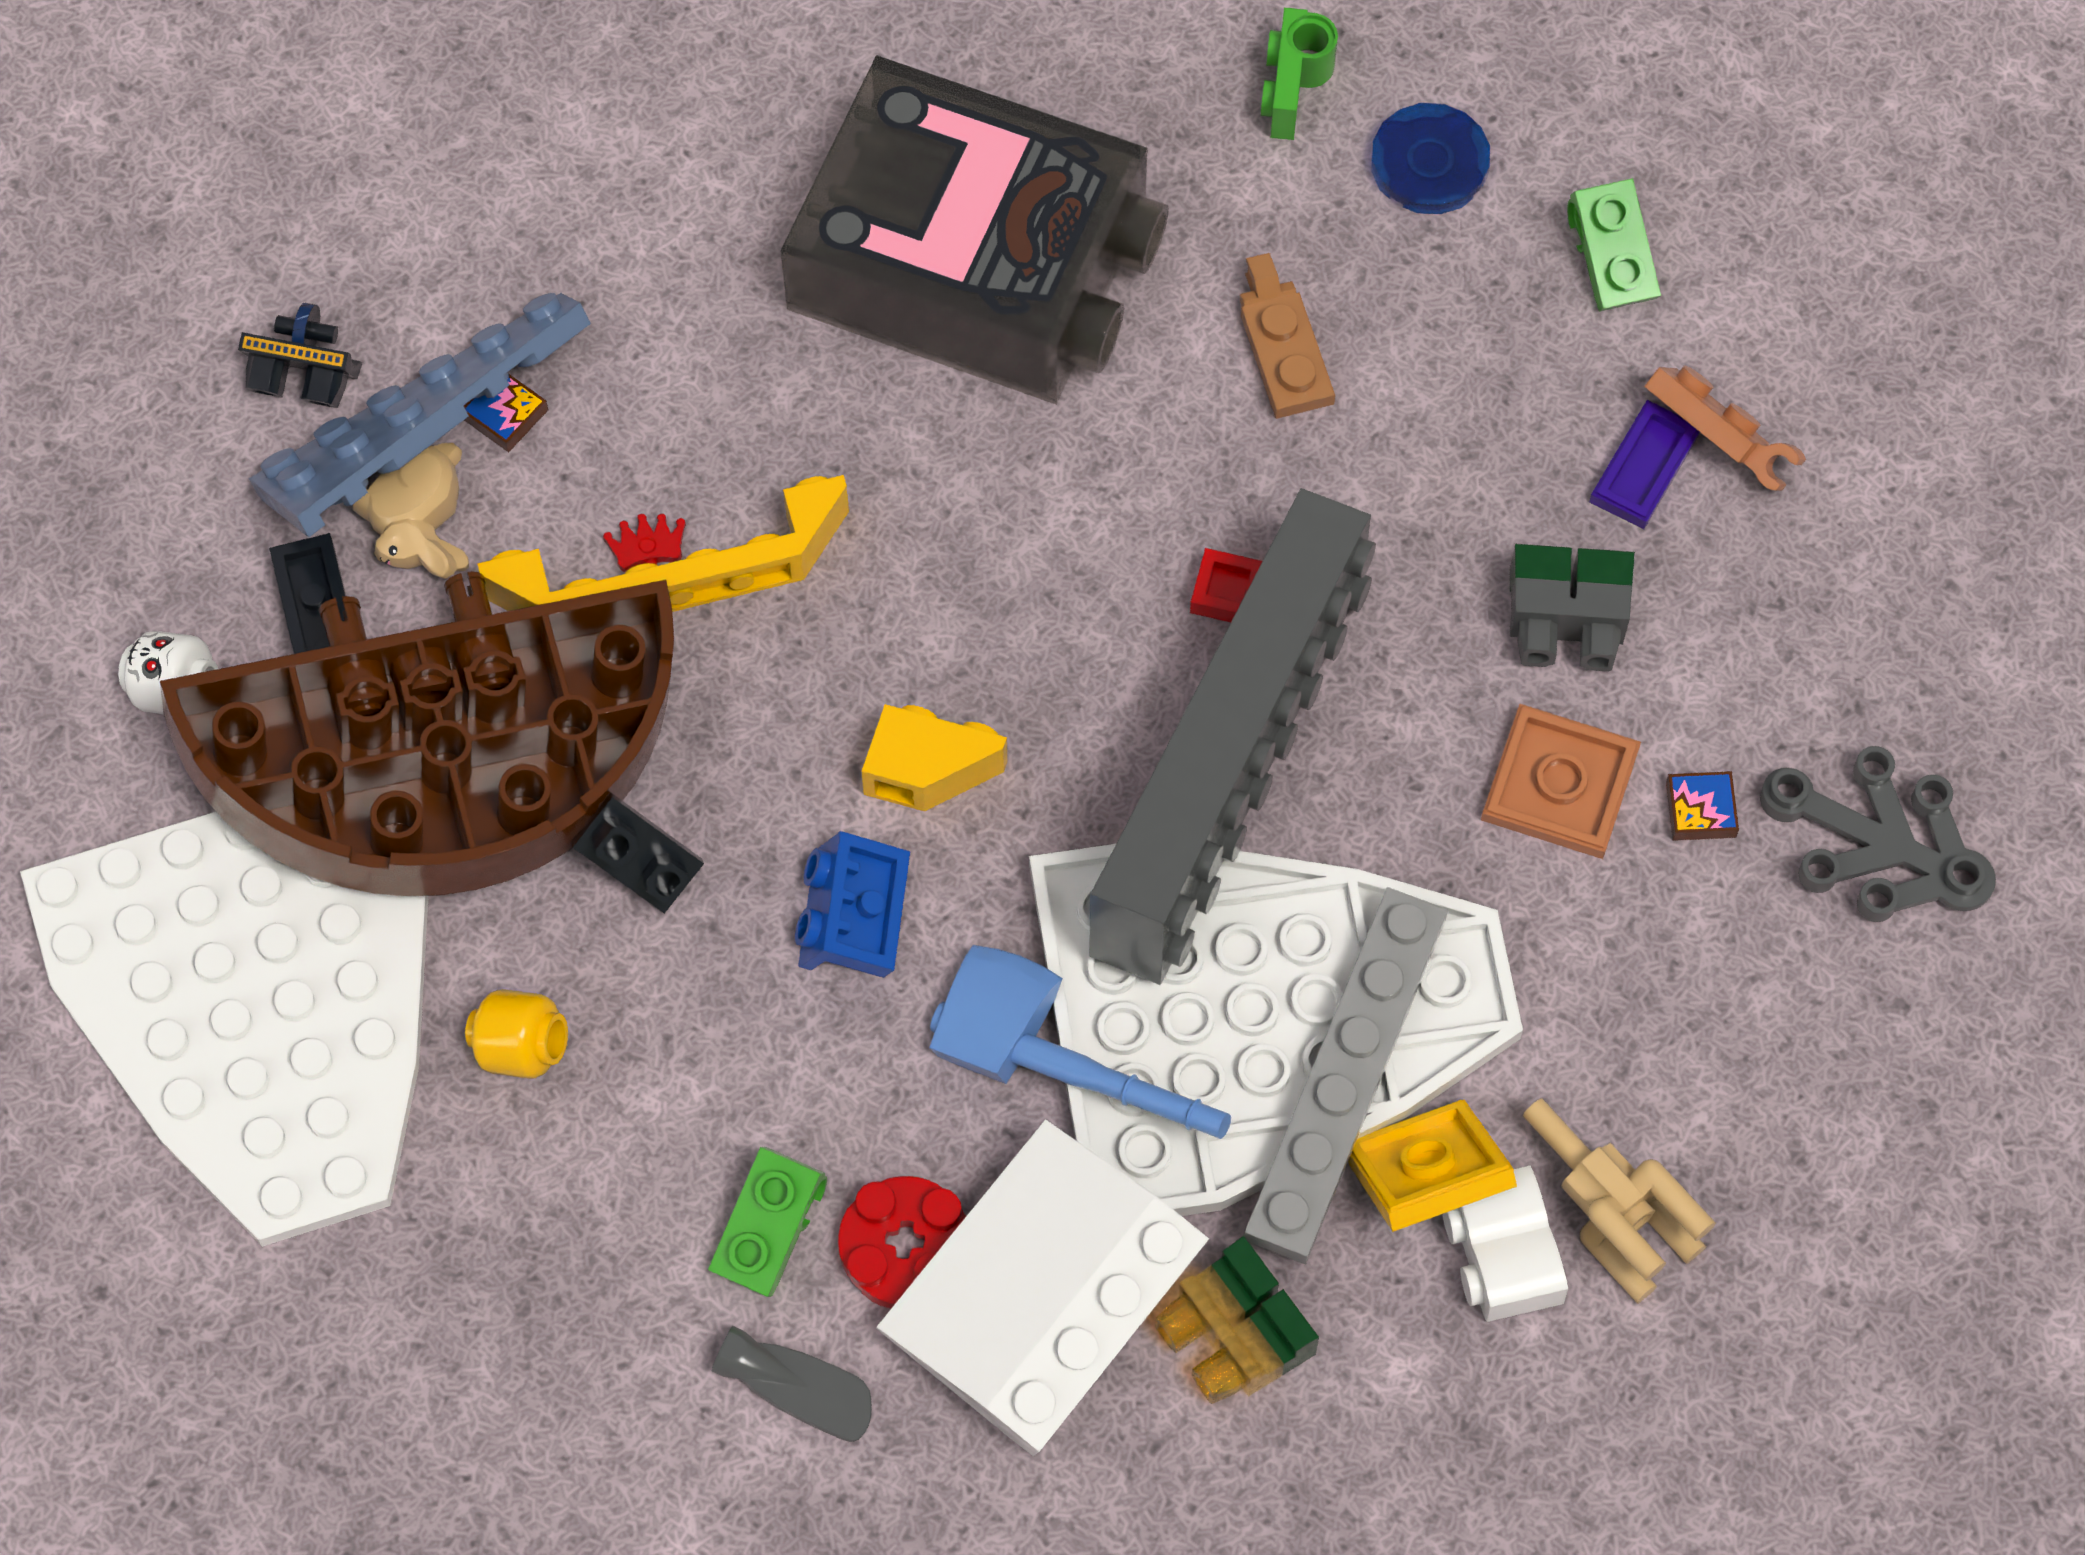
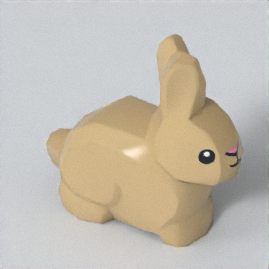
M454 443L430 445L399 470L380 474L371 486L366 489L368 493L353 504V511L369 521L373 530L381 535L376 541L374 551L379 561L403 569H411L423 565L431 574L444 579L453 575L455 571H466L469 568V561L465 552L439 539L435 534V530L455 514L459 483L455 466L461 460L462 450Z

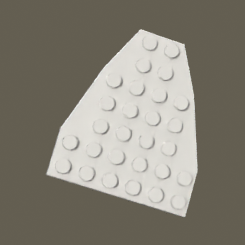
M217 812L20 871L49 983L54 993L164 1147L262 1247L391 1205L419 1070L428 896L373 894L340 887L310 877L275 860L249 843L228 825Z
M1116 844L1029 856V868L1046 968L1063 978L1052 1004L1059 1046L1086 1055L1100 1064L1126 1075L1132 1076L1135 1074L1142 1081L1189 1099H1201L1203 1104L1231 1115L1230 1127L1226 1135L1219 1139L1196 1129L1187 1130L1185 1125L1130 1104L1122 1105L1120 1100L1102 1093L1065 1083L1075 1140L1155 1194L1181 1216L1221 1211L1263 1189L1387 887L1448 909V913L1357 1139L1404 1120L1521 1039L1523 1028L1498 910L1359 869L1240 851L1234 862L1224 859L1216 875L1221 878L1220 888L1208 914L1197 912L1189 928L1195 931L1194 940L1183 965L1178 967L1171 964L1162 984L1158 985L1089 956L1090 894Z

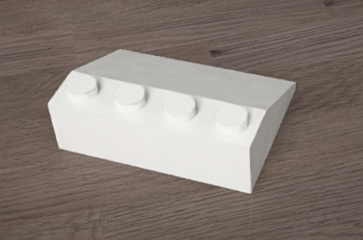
M1045 1119L882 1319L876 1329L1034 1457L1064 1422L1209 1238L1155 1194Z

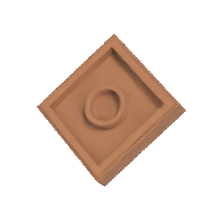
M1519 704L1482 813L1481 821L1603 859L1641 742Z

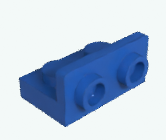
M840 831L810 853L804 869V884L810 886L807 907L801 913L795 930V943L801 946L798 962L800 968L813 970L826 961L883 978L894 971L910 851Z

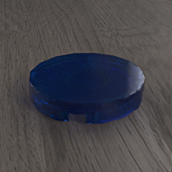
M1418 103L1399 109L1381 124L1373 140L1371 172L1379 190L1389 199L1392 197L1402 203L1403 208L1415 213L1443 214L1464 207L1480 191L1489 174L1490 144L1482 127L1467 113L1446 104Z

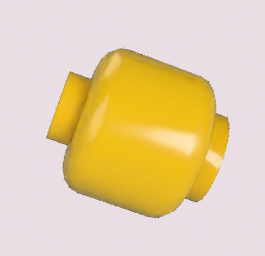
M500 989L489 993L480 1003L479 1008L474 1009L470 1013L466 1022L465 1038L468 1046L473 1049L474 1057L481 1069L492 1074L534 1079L544 1075L552 1065L558 1064L562 1059L568 1041V1026L564 1015L559 1013L552 999L537 993Z

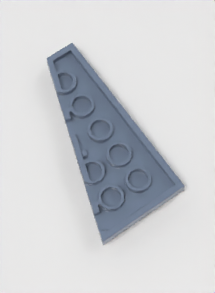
M548 293L535 298L523 308V316L506 326L500 323L481 330L471 339L473 345L454 357L446 354L429 361L420 368V377L401 388L394 385L380 390L367 400L368 408L349 419L338 417L326 422L314 432L315 439L294 451L292 448H287L272 454L261 463L262 471L248 479L263 502L307 537H311L325 526L320 516L323 511L332 505L342 502L345 506L353 505L368 493L365 488L369 483L368 477L376 471L385 474L399 470L469 417L463 405L471 399L486 395L487 398H494L509 386L507 381L509 378L508 371L516 365L528 367L540 363L590 325L591 322L581 303L562 293L558 295Z

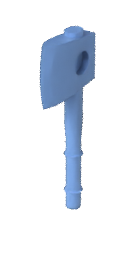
M973 945L968 951L956 974L946 1002H941L938 1005L931 1020L930 1029L934 1032V1036L929 1048L938 1057L1004 1084H1007L1017 1066L1020 1065L1069 1085L1120 1100L1122 1105L1130 1104L1185 1125L1187 1130L1196 1129L1219 1139L1226 1135L1231 1123V1115L1229 1113L1205 1105L1201 1099H1189L1142 1081L1135 1074L1132 1076L1108 1068L1086 1055L1036 1037L1057 996L1063 978L1038 963L1000 949Z

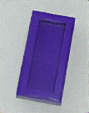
M1646 400L1593 490L1589 503L1645 529L1699 437L1700 432L1681 416Z

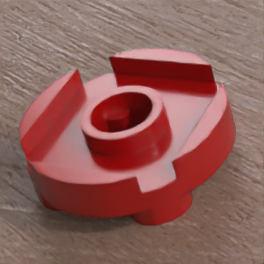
M913 1176L893 1177L881 1182H870L864 1185L858 1191L855 1201L847 1208L842 1218L838 1235L841 1264L852 1284L860 1289L861 1293L873 1303L891 1309L965 1219L966 1215L961 1208L960 1200L951 1190L942 1188L930 1180ZM901 1227L913 1228L914 1237L925 1240L923 1248H912L909 1258H898L896 1247L886 1244L888 1236L898 1235Z

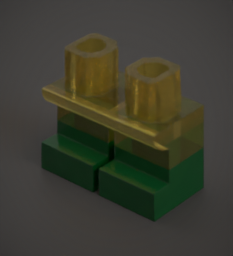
M1244 1236L1223 1250L1222 1257L1197 1276L1193 1275L1181 1281L1178 1298L1172 1301L1156 1317L1155 1322L1158 1333L1175 1353L1204 1335L1216 1353L1193 1367L1191 1373L1196 1385L1211 1404L1234 1395L1241 1389L1249 1397L1316 1355L1319 1336L1284 1289L1278 1292L1279 1282Z

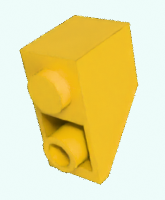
M884 704L861 771L864 795L921 811L929 810L1003 773L1008 761L1007 737L998 735L993 728L982 723L965 722L963 725L938 719L933 712L923 707L906 705L901 709Z

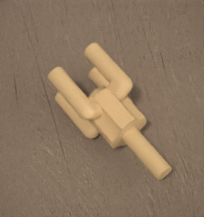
M1543 1098L1534 1102L1524 1112L1523 1117L1573 1170L1564 1179L1561 1186L1590 1219L1580 1231L1582 1244L1637 1304L1657 1288V1285L1651 1279L1666 1265V1262L1637 1232L1647 1222L1686 1264L1705 1250L1706 1246L1700 1239L1711 1231L1716 1222L1660 1162L1648 1159L1643 1161L1635 1170L1611 1143L1604 1147H1598L1591 1152Z

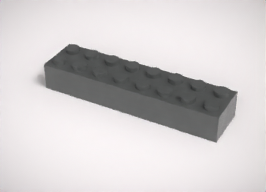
M1300 488L1090 894V957L1158 985L1162 984L1171 964L1178 967L1183 965L1194 940L1195 931L1189 928L1197 912L1208 914L1212 908L1221 884V878L1216 875L1224 859L1234 862L1237 858L1247 832V826L1242 825L1250 808L1259 811L1263 806L1273 779V775L1268 774V771L1275 757L1285 760L1288 756L1298 730V725L1293 722L1300 708L1306 710L1312 708L1323 680V675L1318 672L1325 658L1332 661L1337 658L1347 634L1348 626L1344 625L1343 622L1349 610L1359 612L1367 598L1372 577L1365 574L1369 569L1376 549V543L1368 540L1371 514Z

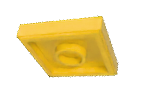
M1465 1100L1453 1102L1376 1130L1357 1139L1348 1160L1352 1171L1392 1232L1517 1187L1513 1167Z

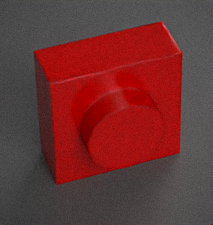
M1205 548L1190 602V613L1231 623L1263 561Z

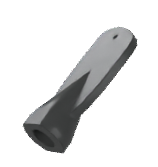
M735 1326L731 1327L717 1354L712 1372L722 1377L741 1380L752 1392L777 1409L839 1439L855 1442L865 1434L871 1419L872 1402L870 1390L863 1380L850 1372L806 1353L776 1344L756 1342L745 1331Z

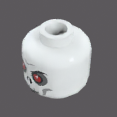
M152 631L145 632L125 649L120 660L118 675L123 691L127 693L135 707L144 712L163 714L161 680L216 670L218 666L212 660L208 646L200 638L193 635Z

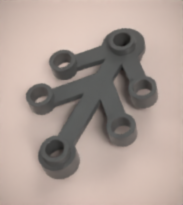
M1870 746L1863 749L1859 753L1853 767L1854 778L1860 786L1866 789L1878 822L1814 791L1810 779L1797 769L1780 768L1770 773L1765 779L1760 793V802L1763 810L1771 818L1780 822H1794L1805 816L1865 846L1836 855L1826 849H1814L1804 856L1798 871L1799 880L1807 890L1823 893L1829 891L1837 882L1904 865L1924 876L1897 885L1884 878L1868 880L1863 885L1857 898L1858 911L1864 918L1872 922H1883L1889 919L1896 911L1937 900L1954 910L1971 911L1980 908L1990 899L1996 885L1995 871L1991 863L1982 854L1965 848L1949 809L1953 799V788L1944 777L1933 774L1922 777L1917 782L1911 795L1913 809L1919 815L1926 817L1937 851L1915 841L1891 781V776L1895 769V760L1892 754L1885 748ZM1867 761L1878 762L1884 768L1885 773L1881 775L1870 774L1865 770L1863 763ZM1783 783L1792 784L1799 790L1800 795L1793 798L1786 797L1780 793L1778 786ZM1929 789L1934 790L1941 795L1943 802L1938 804L1929 803L1923 798L1921 792ZM1816 863L1822 864L1828 868L1830 876L1827 878H1817L1811 874L1808 866ZM1960 869L1966 870L1972 874L1975 882L1969 885L1961 884L1955 879L1953 872ZM1875 892L1881 893L1888 899L1889 905L1883 908L1875 907L1868 901L1867 895Z

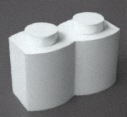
M1531 1165L1514 1169L1517 1187L1443 1213L1445 1229L1451 1244L1462 1242L1469 1265L1460 1268L1461 1281L1467 1302L1470 1306L1481 1305L1486 1322L1562 1305L1567 1295L1568 1285L1563 1264L1549 1227L1542 1195Z

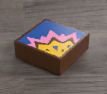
M510 374L507 380L509 386L494 398H487L486 395L471 399L464 405L469 415L464 421L508 453L549 410L547 400Z
M1732 771L1668 774L1666 789L1672 841L1737 837L1739 825Z

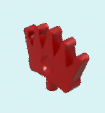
M641 513L637 517L639 523L637 536L629 528L627 521H621L619 524L622 531L621 543L613 539L611 532H606L603 535L604 541L618 560V567L621 571L626 572L640 564L652 563L657 565L660 562L672 563L680 561L682 558L681 545L686 524L684 519H677V527L671 533L666 524V515L659 514L657 516L658 523L653 532L647 522V516Z

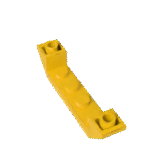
M844 475L832 478L815 476L800 481L795 487L783 489L786 517L791 534L783 536L764 534L751 539L746 545L721 551L711 548L693 552L684 560L659 566L652 563L640 564L630 568L622 575L598 581L592 578L579 579L567 584L563 589L553 592L549 591L539 549L527 552L522 550L504 551L494 556L490 561L477 563L479 573L483 574L486 582L485 588L488 600L507 611L666 580L672 611L675 612L804 580L849 513L847 485Z

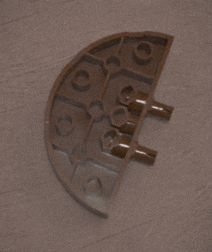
M474 571L467 572L470 584L467 586L469 595L467 596L462 574L459 573L450 577L444 584L455 622L371 639L366 637L359 600L351 596H342L345 609L343 611L344 621H342L336 598L324 602L319 608L330 647L161 680L163 714L179 758L204 799L228 825L249 843L275 860L310 877L340 887L373 894L439 896L482 889L507 882L536 870L573 848L572 840L592 820L610 792L623 801L635 786L657 742L668 702L674 647L673 611L667 581L661 580L492 614L483 574Z

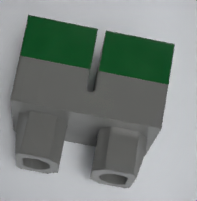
M1515 544L1510 565V637H1518L1517 643L1521 664L1537 667L1553 665L1557 656V640L1580 642L1581 667L1586 670L1611 671L1619 644L1623 645L1630 620L1635 552L1578 548L1571 583V547Z

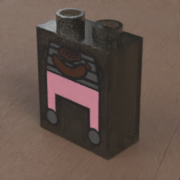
M876 55L780 250L787 310L1057 405L1074 365L1101 373L1108 363L1121 329L1124 304L1106 298L1107 292L1119 266L1141 274H1145L1149 270L1164 235L1169 206L1146 197L1147 147Z

